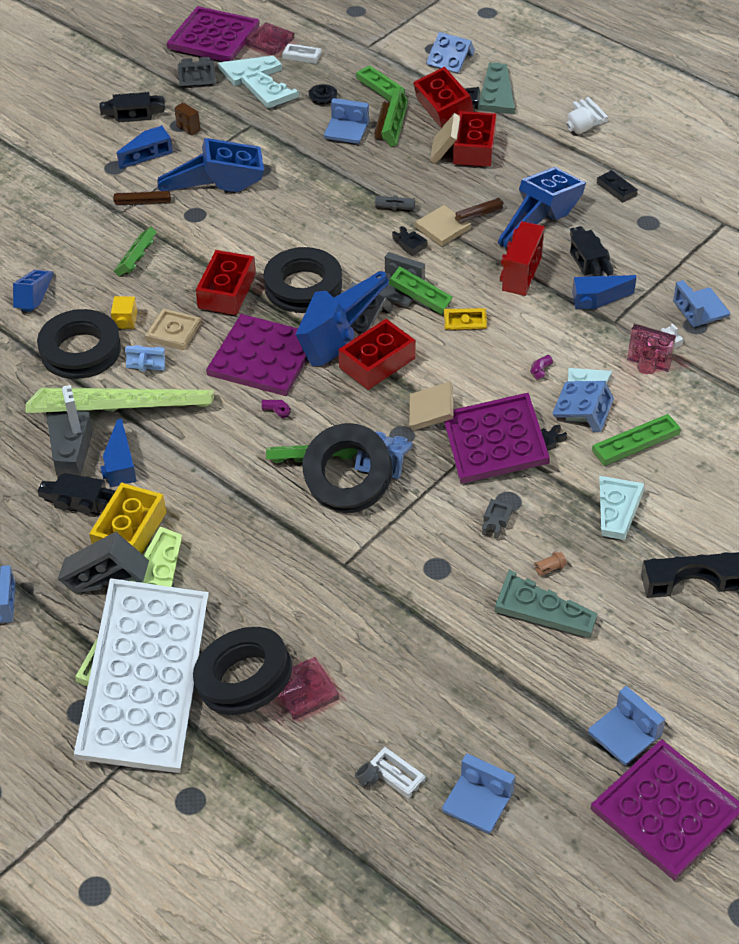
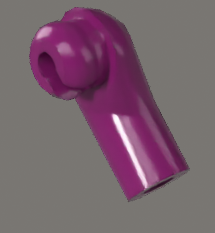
M548 354L532 363L530 372L536 380L545 376L543 369L553 364L552 357Z
M262 400V410L274 411L281 418H286L291 413L290 407L283 400Z

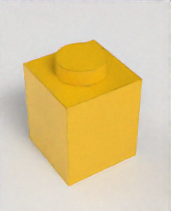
M114 296L111 318L116 323L118 329H134L137 317L135 297Z

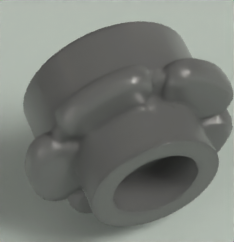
M371 762L364 763L355 773L359 786H372L379 778L377 774L379 767H374Z

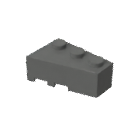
M67 411L46 412L57 479L59 475L64 473L80 476L82 474L93 433L90 412L77 411L81 433L77 434L72 433Z
M114 532L66 557L58 580L75 594L102 589L103 585L109 584L110 578L143 582L149 560L121 535Z

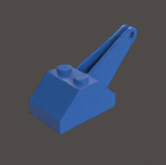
M204 138L202 145L203 154L160 176L157 179V186L159 191H172L215 183L219 189L239 192L262 179L264 166L261 147Z
M557 167L522 179L519 192L524 201L499 237L498 244L507 249L508 242H512L514 229H518L521 221L538 224L546 216L553 220L567 216L583 195L586 182Z
M385 272L375 273L334 298L327 291L314 293L295 334L311 366H322L339 355L338 349L354 339V331L350 326L389 284Z

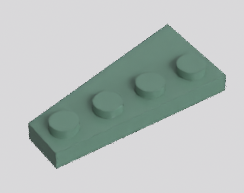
M489 63L478 104V111L515 113L507 64Z
M509 569L495 605V612L591 638L597 620V613L570 599L565 601L559 598L556 592L550 589L545 591L537 587L536 582L528 578L524 580L516 576V572Z

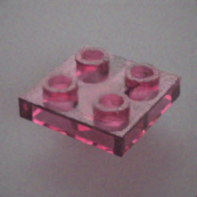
M266 22L249 35L245 41L246 45L270 55H275L295 38L294 32Z
M634 323L631 329L627 360L638 363L637 369L643 374H652L656 369L668 372L671 367L676 335Z
M316 657L293 666L288 684L278 695L293 720L339 700L338 691Z

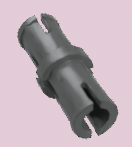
M376 195L375 208H387L393 211H397V209L414 211L415 198H399L398 195L393 197Z

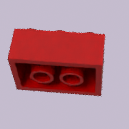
M445 66L413 82L417 100L441 128L454 113L459 115V111L474 112L470 94Z
M459 111L460 122L457 140L454 142L453 164L491 167L497 113Z
M521 221L518 229H514L512 242L509 241L507 245V254H503L501 259V266L503 267L500 274L502 291L526 296L542 259L545 226Z
M215 250L195 289L197 307L199 309L237 315L256 276L255 256Z
M384 319L338 349L339 368L369 390L416 359V340L388 319Z

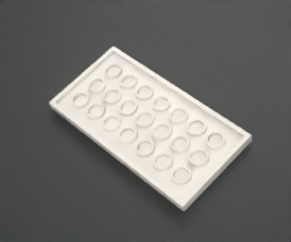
M110 578L74 751V759L180 773L194 687L193 670L199 656L208 592Z

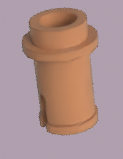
M553 552L552 556L537 561L534 565L536 566L537 574L541 577L556 569L562 570L567 565V561L562 552Z

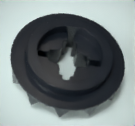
M319 84L312 87L308 95L312 103H318V105L324 103L326 105L331 103L333 98L337 99V90L331 85Z

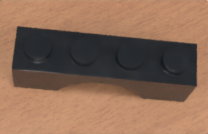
M739 552L643 560L641 578L646 597L671 596L674 586L686 579L704 580L713 585L718 592L739 590Z

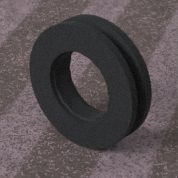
M297 247L282 251L271 258L265 266V293L270 302L278 308L294 313H305L315 292L327 291L333 298L341 294L342 269L340 263L330 253L317 248ZM298 272H311L323 278L318 284L307 288H296L284 282L286 277Z
M91 309L70 310L56 315L43 325L37 338L38 349L44 367L54 375L68 379L89 378L106 371L116 362L121 352L119 331L114 320L102 312ZM86 334L100 339L96 346L85 352L70 353L59 348L61 343L75 335Z
M354 423L334 425L319 433L306 449L302 465L305 482L313 497L324 507L341 513L362 511L379 501L390 485L393 471L391 457L382 438L370 428ZM347 448L363 451L370 459L371 468L368 476L362 483L351 488H339L327 481L325 467L327 461L334 453Z
M245 627L228 632L207 646L195 663L193 681L202 700L212 711L224 715H240L257 710L274 700L288 684L293 664L282 638L276 632L264 627ZM252 657L265 659L258 672L250 678L238 683L227 684L221 682L225 672L238 661Z

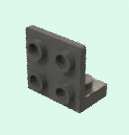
M200 57L199 61L185 58L181 59V62L177 64L179 86L215 84L214 60H210V57Z
M390 252L386 254L385 273L388 280H390L399 266L425 280V263ZM389 284L379 293V295L387 298L389 302L408 307L414 299Z
M352 281V283H351V285H350V287H349L348 289H350V288H352L353 286L357 285V283H355V282ZM378 294L350 327L363 334L372 327L379 313H382L383 310L390 313L394 306L387 298Z

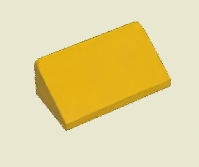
M486 308L444 309L445 330L487 329Z

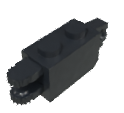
M149 92L114 94L113 99L100 102V114L114 116L115 121L119 123L152 120V114L164 112L165 98L157 95L150 96Z
M582 226L571 228L570 254L583 274L602 276L601 271H604L607 276L612 275L613 267L609 261L610 254L601 244L600 238L595 235L592 229L586 231Z
M64 473L59 475L57 481H42L37 492L39 497L53 501L54 508L99 515L100 512L104 511L115 490L106 488L105 481L102 479Z

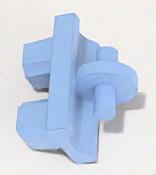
M126 346V368L139 369L141 372H145L146 369L165 370V349L163 347Z

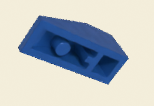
M158 126L145 130L118 150L116 153L119 168L123 169L173 153L171 137L164 127Z
M32 270L14 282L13 308H21V311L30 312L38 307L51 282L53 271Z
M636 275L574 277L572 294L575 309H596L634 294Z
M122 418L116 421L103 454L104 465L100 466L103 480L108 479L109 487L119 486L120 483L129 484L137 482Z

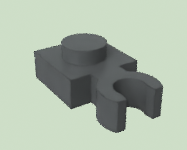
M491 499L484 514L482 535H486L488 530H494V538L497 539L500 536V526L506 528L513 512V505Z

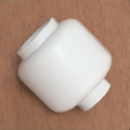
M581 106L568 113L566 125L570 132L574 131L576 134H582L593 127L595 117L590 108Z

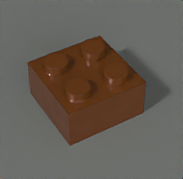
M184 102L174 107L178 128L191 136L201 131L199 112Z

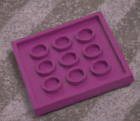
M197 6L167 41V49L191 55L210 57V59L223 62L233 61L260 26V20Z
M240 314L207 367V376L287 396L308 359L295 335L298 328Z
M529 392L453 409V419L444 421L460 484L550 464V457Z
M661 739L593 801L590 810L675 881L739 818V801Z

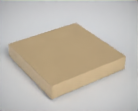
M455 113L433 139L430 161L434 164L442 158L457 140L460 116Z
M443 205L415 221V228L440 246H443L470 230L471 223L468 221L458 223L455 220V212Z
M163 308L146 333V341L185 350L201 325V318Z
M451 382L410 394L409 426L412 431L453 419V385Z

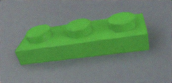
M370 65L356 72V78L390 102L394 89L401 87Z
M152 226L137 237L116 266L114 272L118 276L125 272L127 274L132 272L136 267L135 262L144 256V249H147L154 242L152 238L157 231Z
M400 266L389 280V285L441 315L453 298L451 295Z

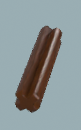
M384 101L381 105L374 132L376 140H383L382 130L390 101Z
M170 191L114 193L113 201L116 205L171 202Z
M496 198L457 211L455 213V220L458 223H462L503 208L504 202L500 198Z

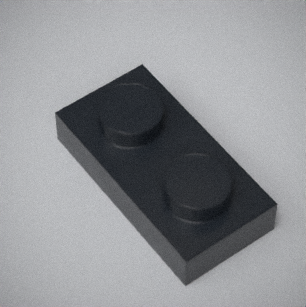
M612 170L597 177V184L622 203L637 196L638 189Z

